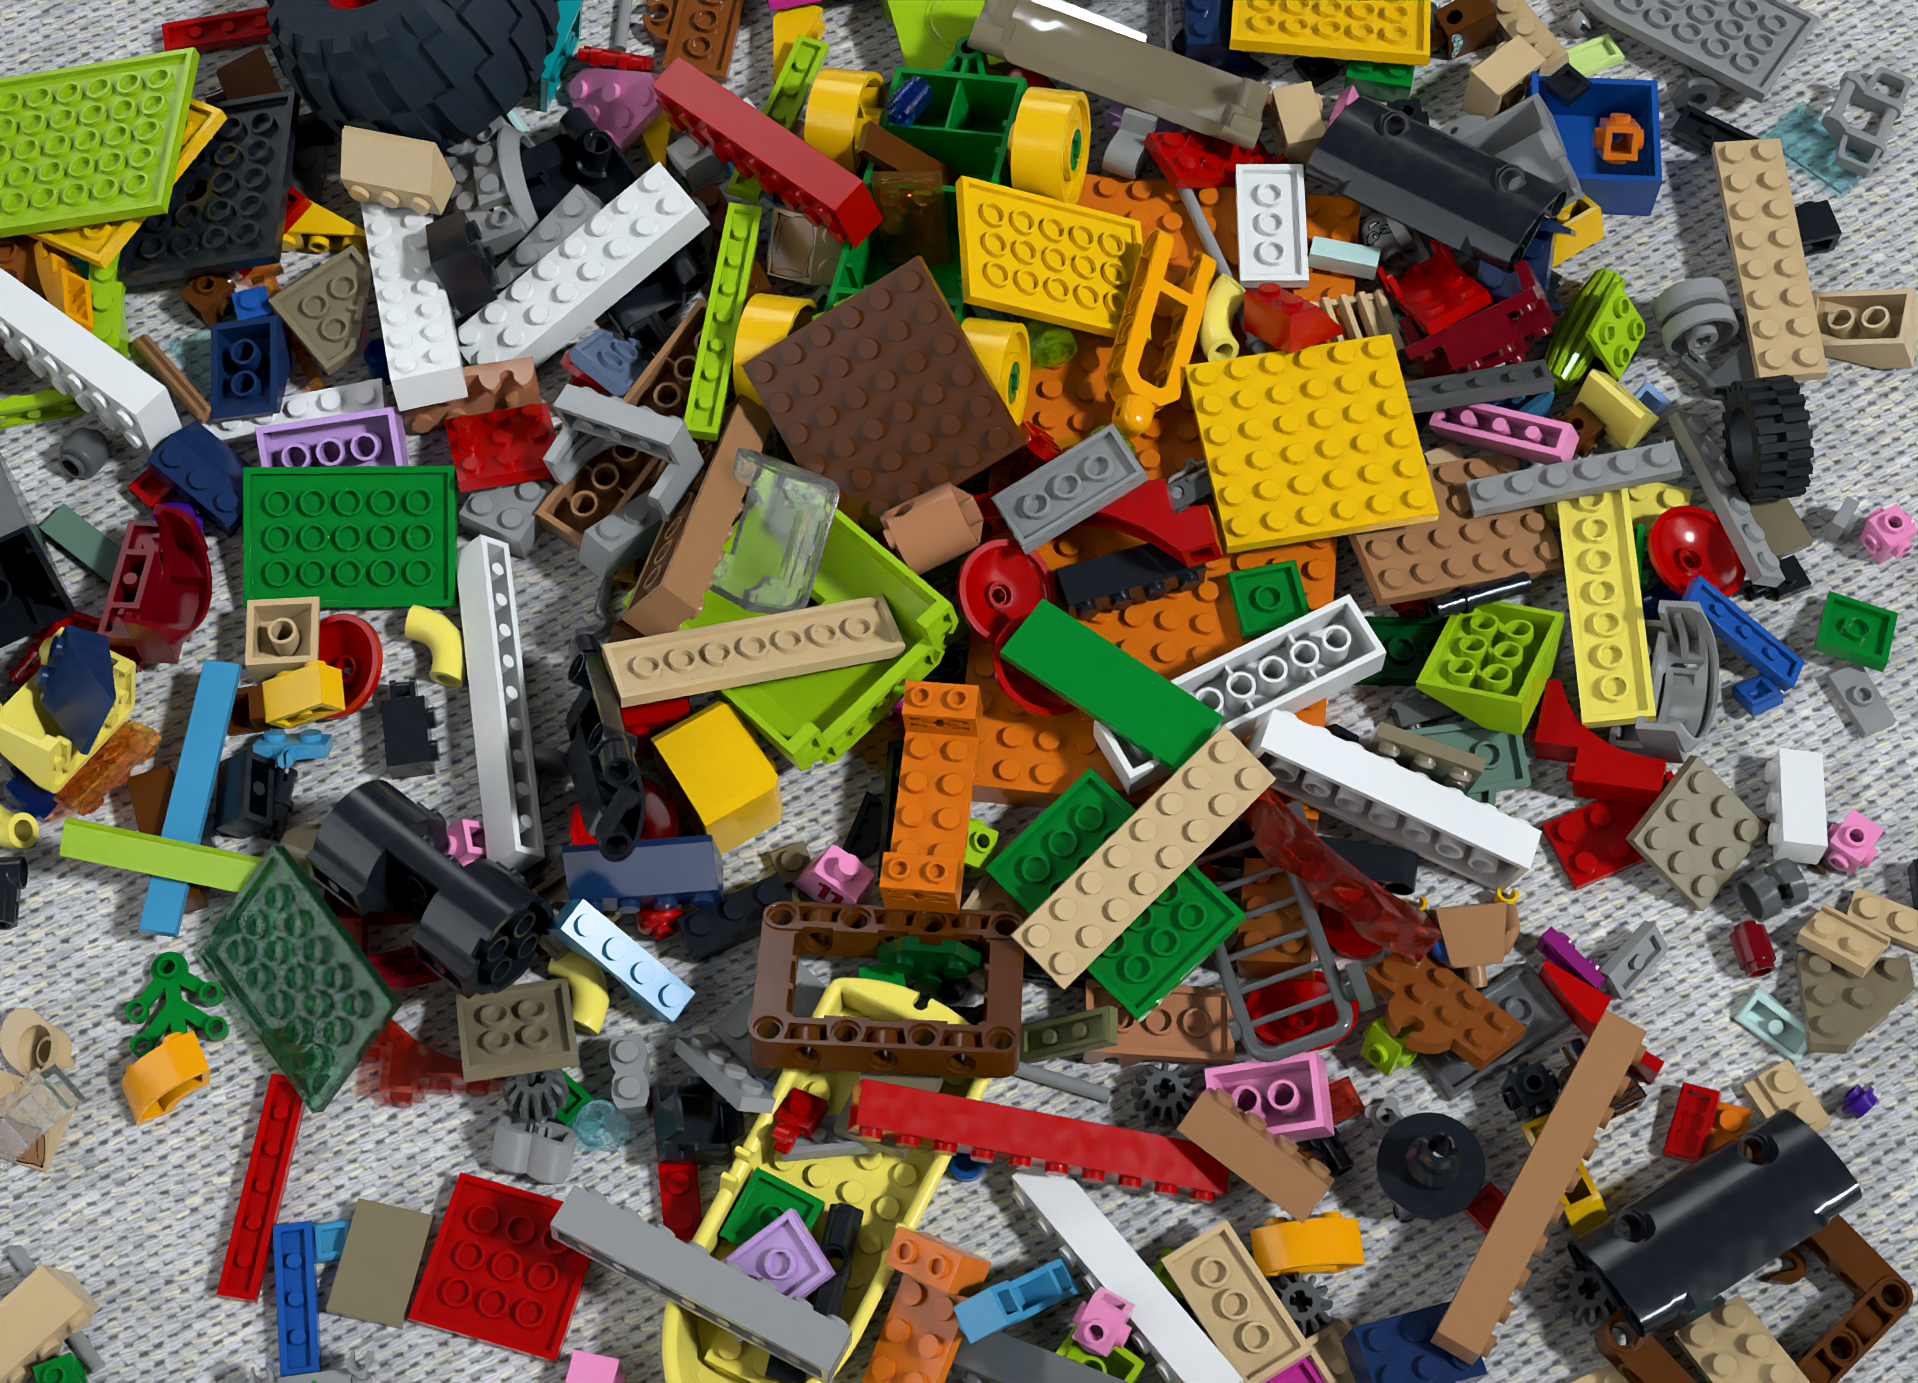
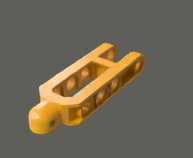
M1158 227L1150 232L1141 248L1103 379L1109 393L1116 399L1111 422L1115 425L1122 438L1134 439L1143 434L1151 425L1155 412L1164 409L1165 405L1179 400L1186 377L1185 365H1189L1206 298L1216 269V260L1198 251L1192 256L1194 260L1188 268L1184 282L1179 287L1164 280L1174 244V236ZM1158 301L1173 309L1171 315L1173 323L1169 337L1162 346L1165 348L1160 368L1155 371L1154 376L1157 379L1154 386L1141 379L1138 367Z

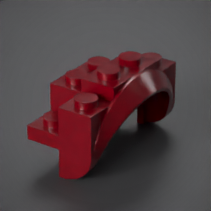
M1526 260L1513 265L1520 280L1522 292L1457 322L1433 336L1426 337L1413 324L1410 315L1398 320L1409 344L1404 349L1410 360L1416 359L1424 378L1455 374V370H1459L1460 373H1467L1469 371L1492 368L1503 362L1505 365L1520 363L1526 360L1524 353L1531 349L1528 342L1530 337L1532 340H1536L1552 332L1549 325L1557 322V319L1534 271ZM1513 311L1518 317L1516 324L1510 314Z
M156 504L153 512L156 521H128L97 633L108 636L109 645L136 647L143 662L178 664L183 643L190 641L191 635L203 622L209 610L212 597V572L207 554L208 545L196 519L181 509ZM161 549H162V563H161V561H160V559H159L160 553H161Z

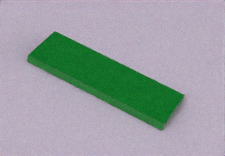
M1044 598L1000 651L1002 659L1174 773L1217 731L1224 720V716Z

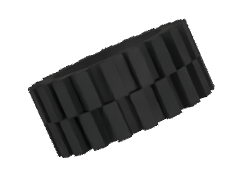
M1788 374L1733 381L1726 390L1728 397H1724L1723 405L1726 411L1722 412V421L1725 424L1722 436L1726 441L1724 453L1725 458L1729 460L1727 467L1736 479L1735 484L1742 497L1748 503L1804 495L1807 492L1806 487H1809L1811 483L1809 475L1813 474V465L1810 461L1814 457V448L1811 447L1810 441L1813 438V431L1809 429L1808 424L1811 418L1809 410H1805L1806 399L1804 394H1800V385L1798 382H1794V377L1788 376Z

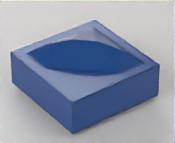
M1763 674L1732 687L1733 698L1752 717L1783 704V693Z

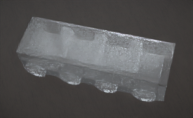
M53 1064L44 1071H41L38 1067L20 1081V1084L24 1087L16 1095L10 1091L0 1099V1175L85 1099L83 1094L56 1064Z

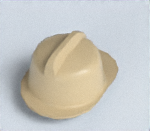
M29 1007L17 1008L10 1012L4 1020L0 1031V1047L3 1056L25 1078L42 1083L49 1077L59 1075L65 1068H73L76 1062L71 1057L72 1043L69 1035L64 1030L51 1025L38 1012Z

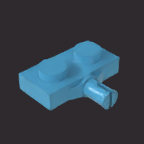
M278 729L268 730L260 734L253 745V751L270 759H277V764L283 769L285 766L290 768L296 760L327 758L333 749L332 734H322L317 729L303 730L299 734H286L284 730Z

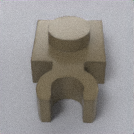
M804 840L769 853L774 869L779 874L785 888L793 886L791 891L793 902H800L799 896L804 893L794 886V883L811 861Z

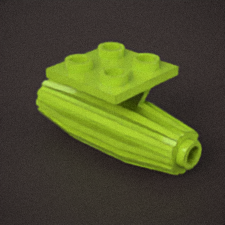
M1601 268L1600 270H1595L1571 300L1549 341L1544 359L1554 378L1553 392L1555 395L1564 394V392L1568 393L1592 364L1595 357L1602 360L1615 380H1620L1645 334L1647 326L1624 291L1626 286L1624 278H1621L1619 273H1615L1611 269Z

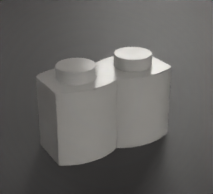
M641 1034L613 1036L609 1047L610 1063L615 1074L612 1080L611 1092L618 1115L622 1122L649 1119L653 1109L652 1094L648 1083L651 1063L644 1039Z
M506 1111L496 1124L491 1163L502 1169L505 1173H526L545 1185L563 1184L572 1170L577 1132L557 1123L541 1122L539 1124L535 1118H531L524 1123L520 1116H512L510 1111Z

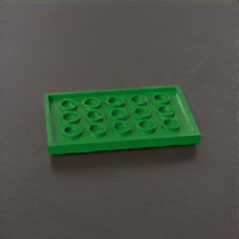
M455 466L243 467V608L247 609V600L318 596L320 598V608H411L412 605L426 608L458 607L456 571L457 477Z
M1090 767L985 868V871L1012 899L1031 915L1136 810ZM1191 863L1085 970L1141 1023L1247 920V916Z

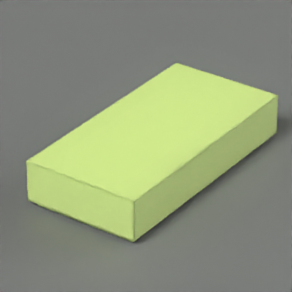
M1609 32L1566 50L1571 66L1586 78L1623 63L1625 58Z

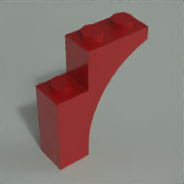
M1547 679L1545 692H1542L1536 705V713H1540L1538 723L1532 722L1529 736V744H1535L1536 758L1568 763L1566 781L1572 782L1573 796L1651 807L1665 788L1667 760L1630 753L1600 739L1585 725H1582V722L1573 712L1564 693L1562 681Z

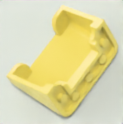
M63 627L52 637L46 638L39 649L41 665L47 664L50 658L49 650L55 636H61L64 630ZM110 650L116 700L88 755L81 754L41 703L39 686L35 685L37 672L3 706L0 703V753L39 787L53 794L60 791L123 725L133 710L136 692V662Z

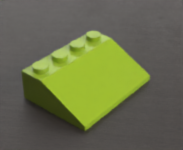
M1498 601L1479 606L1468 614L1460 612L1450 615L1416 681V688L1486 729L1522 736L1546 686L1547 679L1550 678L1564 648L1565 613Z

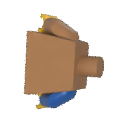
M1498 888L1493 902L1429 909L1430 914L1427 913V899L1425 897L1419 896L1421 907L1419 909L1411 908L1409 901H1405V915L1407 919L1413 921L1420 940L1437 961L1444 963L1445 967H1463L1465 982L1473 988L1487 986L1485 965L1503 963L1504 956L1511 952L1520 933L1518 910L1515 906L1519 892L1516 889H1512L1510 899H1505L1501 895V888Z

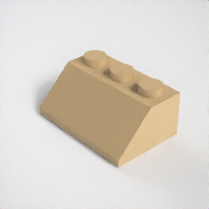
M346 125L342 130L340 179L351 198L363 203L367 201L381 203L389 208L401 207L411 209L419 214L432 213L442 215L455 187L456 180L435 142Z
M41 1264L0 1301V1383H24L32 1375V1367H35L42 1360L50 1359L62 1348L61 1343L70 1334L78 1333L86 1328L92 1321L91 1316L100 1309L73 1273Z

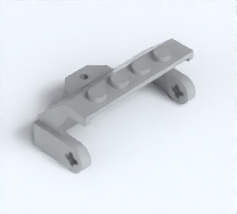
M1539 93L1530 96L1488 121L1483 115L1465 114L1439 129L1454 138L1510 164L1518 165L1523 170L1566 189L1567 199L1564 207L1584 197L1578 178L1566 156L1567 152L1553 115ZM1521 176L1515 177L1510 181L1509 190H1514L1519 186ZM1386 217L1388 225L1400 245L1403 246L1414 240L1424 261L1434 256L1429 245V237ZM1449 248L1457 265L1464 264L1471 259Z

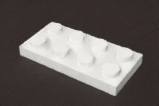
M1236 164L1235 192L1239 284L1243 288H1258L1260 284L1270 282L1278 284L1280 288H1308L1309 268L1303 164Z

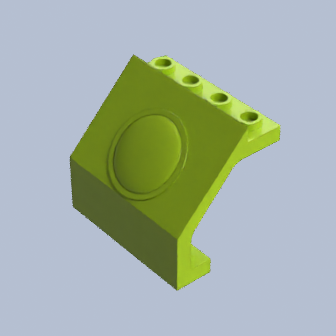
M881 0L885 20H892L905 67L939 70L954 52L956 42L961 37L971 34L977 17L979 18L986 0ZM987 54L992 75L1007 76L1010 69L1020 68Z

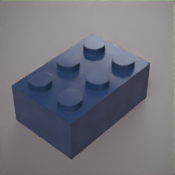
M1451 1301L1353 1327L1341 1339L1355 1383H1477L1488 1373L1481 1355L1472 1366L1430 1342Z

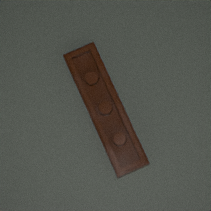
M871 121L863 124L856 154L902 181L956 186L955 182L962 176Z

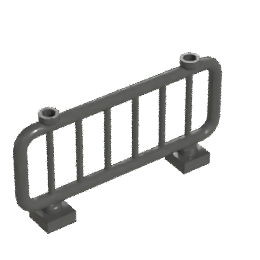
M1300 799L1286 804L1290 818L1284 820L1276 806L1268 801L1255 800L1235 821L1260 814L1266 817L1272 832L1196 858L1192 862L1198 869L1197 866L1269 840L1274 839L1282 864L1217 886V888L1225 892L1286 870L1294 895L1245 912L1247 920L1297 902L1306 928L1229 955L1223 942L1212 953L1234 1017L1227 1021L1234 1043L1242 1040L1243 1046L1250 1056L1257 1061L1266 1063L1291 1057L1334 1042L1345 1036L1351 1028L1353 1021V1011L1350 1002L1357 1000L1361 1012L1376 1008L1360 960L1346 964L1345 967L1349 978L1341 979L1291 841L1298 838L1302 851L1316 847ZM1306 935L1310 936L1318 960L1239 987L1231 965L1232 961ZM1321 967L1330 993L1254 1020L1250 1019L1242 994ZM1333 1000L1338 1013V1019L1332 1026L1272 1047H1264L1258 1042L1254 1027Z

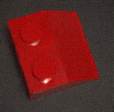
M1262 283L1258 288L1244 292V331L1288 354L1342 334V327L1318 306L1304 300L1300 295L1292 294L1280 288L1276 283Z

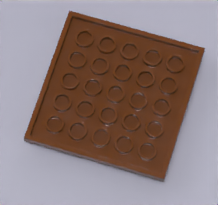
M921 256L914 257L741 365L807 483L871 537L884 530L879 516L883 515L885 511L948 481L956 487L1027 445L1025 438Z

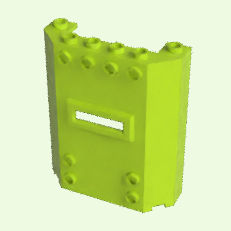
M777 459L769 467L761 470L757 478L752 482L760 501L753 508L746 510L740 517V520L733 525L735 527L734 532L722 548L725 555L712 573L715 576V580L703 595L702 600L705 602L703 609L693 620L690 618L685 620L678 631L797 610L810 597L821 606L884 595L905 643L904 656L712 691L722 701L732 703L743 720L751 725L800 771L811 769L813 762L821 760L825 764L836 762L904 698L906 680L922 681L940 664L945 653L940 648L946 634L954 633L959 621L953 605ZM634 588L628 593L627 597L622 601V604L625 607V609L629 603Z

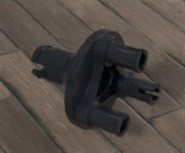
M1424 1112L1405 1117L1388 1130L1378 1149L1376 1158L1378 1180L1385 1195L1394 1204V1217L1398 1219L1401 1216L1402 1223H1409L1415 1218L1441 1220L1461 1213L1476 1199L1485 1178V1158L1478 1140L1465 1125L1447 1115ZM1436 1152L1437 1154L1441 1155L1442 1157H1437V1156L1433 1155V1153Z

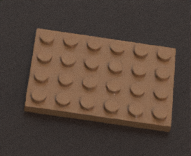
M1494 454L1426 465L1439 511L1437 521L1348 534V538L1378 606L1445 595L1454 592L1460 586H1476L1522 571L1527 572L1531 579L1565 573L1563 552L1541 505L1473 518L1465 490V482L1524 470L1519 458L1510 455Z

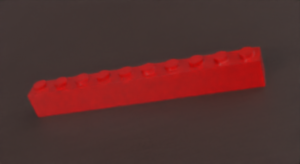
M864 1078L853 1086L847 1131L858 1133V1138L864 1141L880 1142L881 1138L896 1140V1146L902 1148L918 1149L919 1145L933 1147V1152L939 1155L955 1156L956 1152L971 1154L970 1159L976 1162L992 1163L994 1159L1008 1161V1167L1014 1169L1029 1170L1031 1166L1045 1168L1044 1173L1051 1176L1065 1177L1068 1173L1081 1175V1180L1088 1183L1100 1184L1104 1183L1105 1179L1118 1182L1117 1187L1126 1190H1140L1141 1186L1153 1188L1155 1195L1163 1197H1176L1177 1193L1190 1195V1201L1201 1204H1211L1213 1200L1227 1194L1229 1168L1193 1141Z

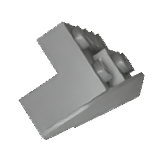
M500 116L489 124L490 128L473 138L470 136L457 141L453 147L445 149L444 157L456 180L455 187L451 193L454 213L463 210L469 221L475 220L482 233L481 242L484 247L489 245L495 255L503 252L508 257L538 226L540 221L527 188L520 152L532 148L534 145L525 133L510 126ZM512 202L510 206L494 211V207Z
M567 383L553 404L564 427L543 457V461L555 481L565 486L589 459L615 445L621 444L669 463L647 498L656 503L662 514V520L670 522L705 464L698 451L697 444L693 441L687 430L686 423L673 415L666 417L657 414L646 406H633L617 396L607 397L598 394L590 387L583 386L580 388Z
M1660 600L1658 614L1661 621L1644 620L1656 711L1663 675L1666 672L1663 699L1657 722L1647 723L1645 716H1638L1636 724L1611 726L1608 743L1637 755L1666 759L1667 763L1684 764L1686 754L1690 753L1707 736L1714 721L1719 694L1718 650L1712 627L1700 602ZM1674 663L1696 664L1699 668L1672 667L1671 665Z

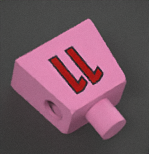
M831 844L812 858L794 883V886L818 903L865 905L872 894L875 873L862 864L855 855L848 854L837 845Z

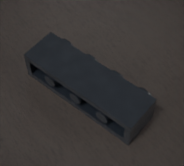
M1145 543L1057 568L1055 585L1065 613L1074 619L1089 620L1103 611L1110 609L1120 611L1138 601L1146 599L1148 601H1155L1163 598L1170 592L1193 590L1204 583L1206 564L1188 568L1153 544Z

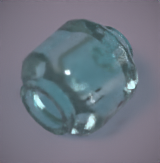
M603 1099L592 1100L583 1105L577 1113L575 1120V1131L579 1140L586 1146L602 1152L614 1151L621 1147L628 1139L631 1130L628 1115L619 1110L614 1103Z

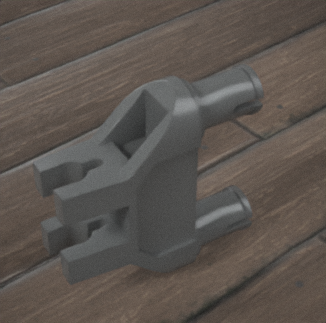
M1738 309L1733 310L1739 324L1736 336L1744 342V345L1719 368H1712L1695 354L1692 349L1681 358L1677 365L1678 368L1700 384V392L1712 400L1724 401V397H1728L1726 390L1733 381L1755 379L1744 316Z

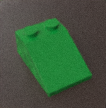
M1349 60L1344 89L1354 85L1359 96L1365 95L1378 101L1394 102L1398 99L1409 100L1415 66Z

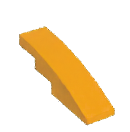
M38 241L34 245L36 268L48 302L91 332L94 329L90 281L81 277L80 267L71 263L70 254Z

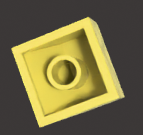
M1592 369L1588 374L1574 402L1575 405L1582 402L1605 424L1604 430L1607 433L1603 437L1618 450L1622 446L1627 449L1635 448L1660 419L1613 377L1595 369Z

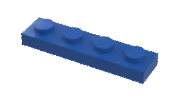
M1701 575L1691 579L1681 601L1700 602L1713 633L1784 692L1793 688L1805 661Z
M310 1220L273 1225L280 1377L321 1372L322 1359L313 1222Z

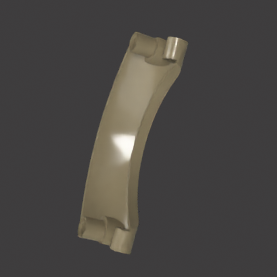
M986 0L979 18L977 17L967 43L969 48L997 57L1016 66L1065 82L1250 151L1253 150L1263 124L1260 121L1262 112L1272 88L1246 77L1241 78L1032 0Z

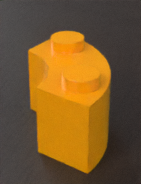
M194 1030L185 1034L183 1032H175L164 1037L162 1045L148 1052L138 1061L129 1064L125 1068L126 1073L121 1081V1087L135 1123L138 1125L174 1111L175 1106L184 1097L195 1090L209 1085L210 1069Z
M1339 1211L1322 1213L1318 1215L1319 1218L1306 1219L1303 1224L1298 1220L1288 1221L1286 1217L1267 1219L1264 1221V1227L1250 1230L1254 1262L1264 1277L1279 1279L1281 1276L1290 1278L1298 1271L1301 1275L1336 1274L1365 1265L1358 1219L1342 1218V1214Z

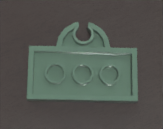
M1474 721L1407 730L1487 758L1483 773L1466 794L1467 797L1477 802L1489 803L1495 806L1496 792L1531 786L1522 736L1489 730Z

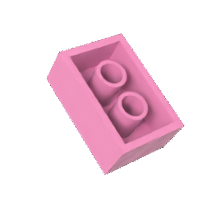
M1316 1051L1296 1054L1275 1062L1251 1061L1204 1069L1206 1089L1209 1087L1214 1090L1220 1088L1229 1093L1236 1100L1234 1104L1246 1114L1248 1111H1251L1260 1116L1267 1123L1265 1128L1278 1137L1281 1134L1293 1142L1335 1136L1326 1062Z

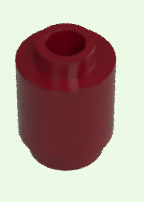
M1748 920L1735 925V931L1729 935L1740 970L1745 971L1747 978H1757L1773 972L1776 969L1774 964L1776 956L1765 925L1756 924L1755 920Z

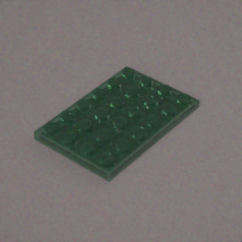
M272 845L198 951L200 957L312 1113L324 1112L402 1005L284 845Z

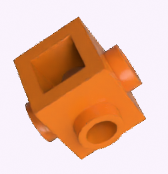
M1611 113L1610 118H1600L1599 128H1594L1593 148H1597L1601 158L1610 164H1625L1626 160L1637 161L1638 150L1643 148L1644 130L1641 129V126L1635 119H1631V115ZM1613 133H1621V137L1618 140L1612 141Z

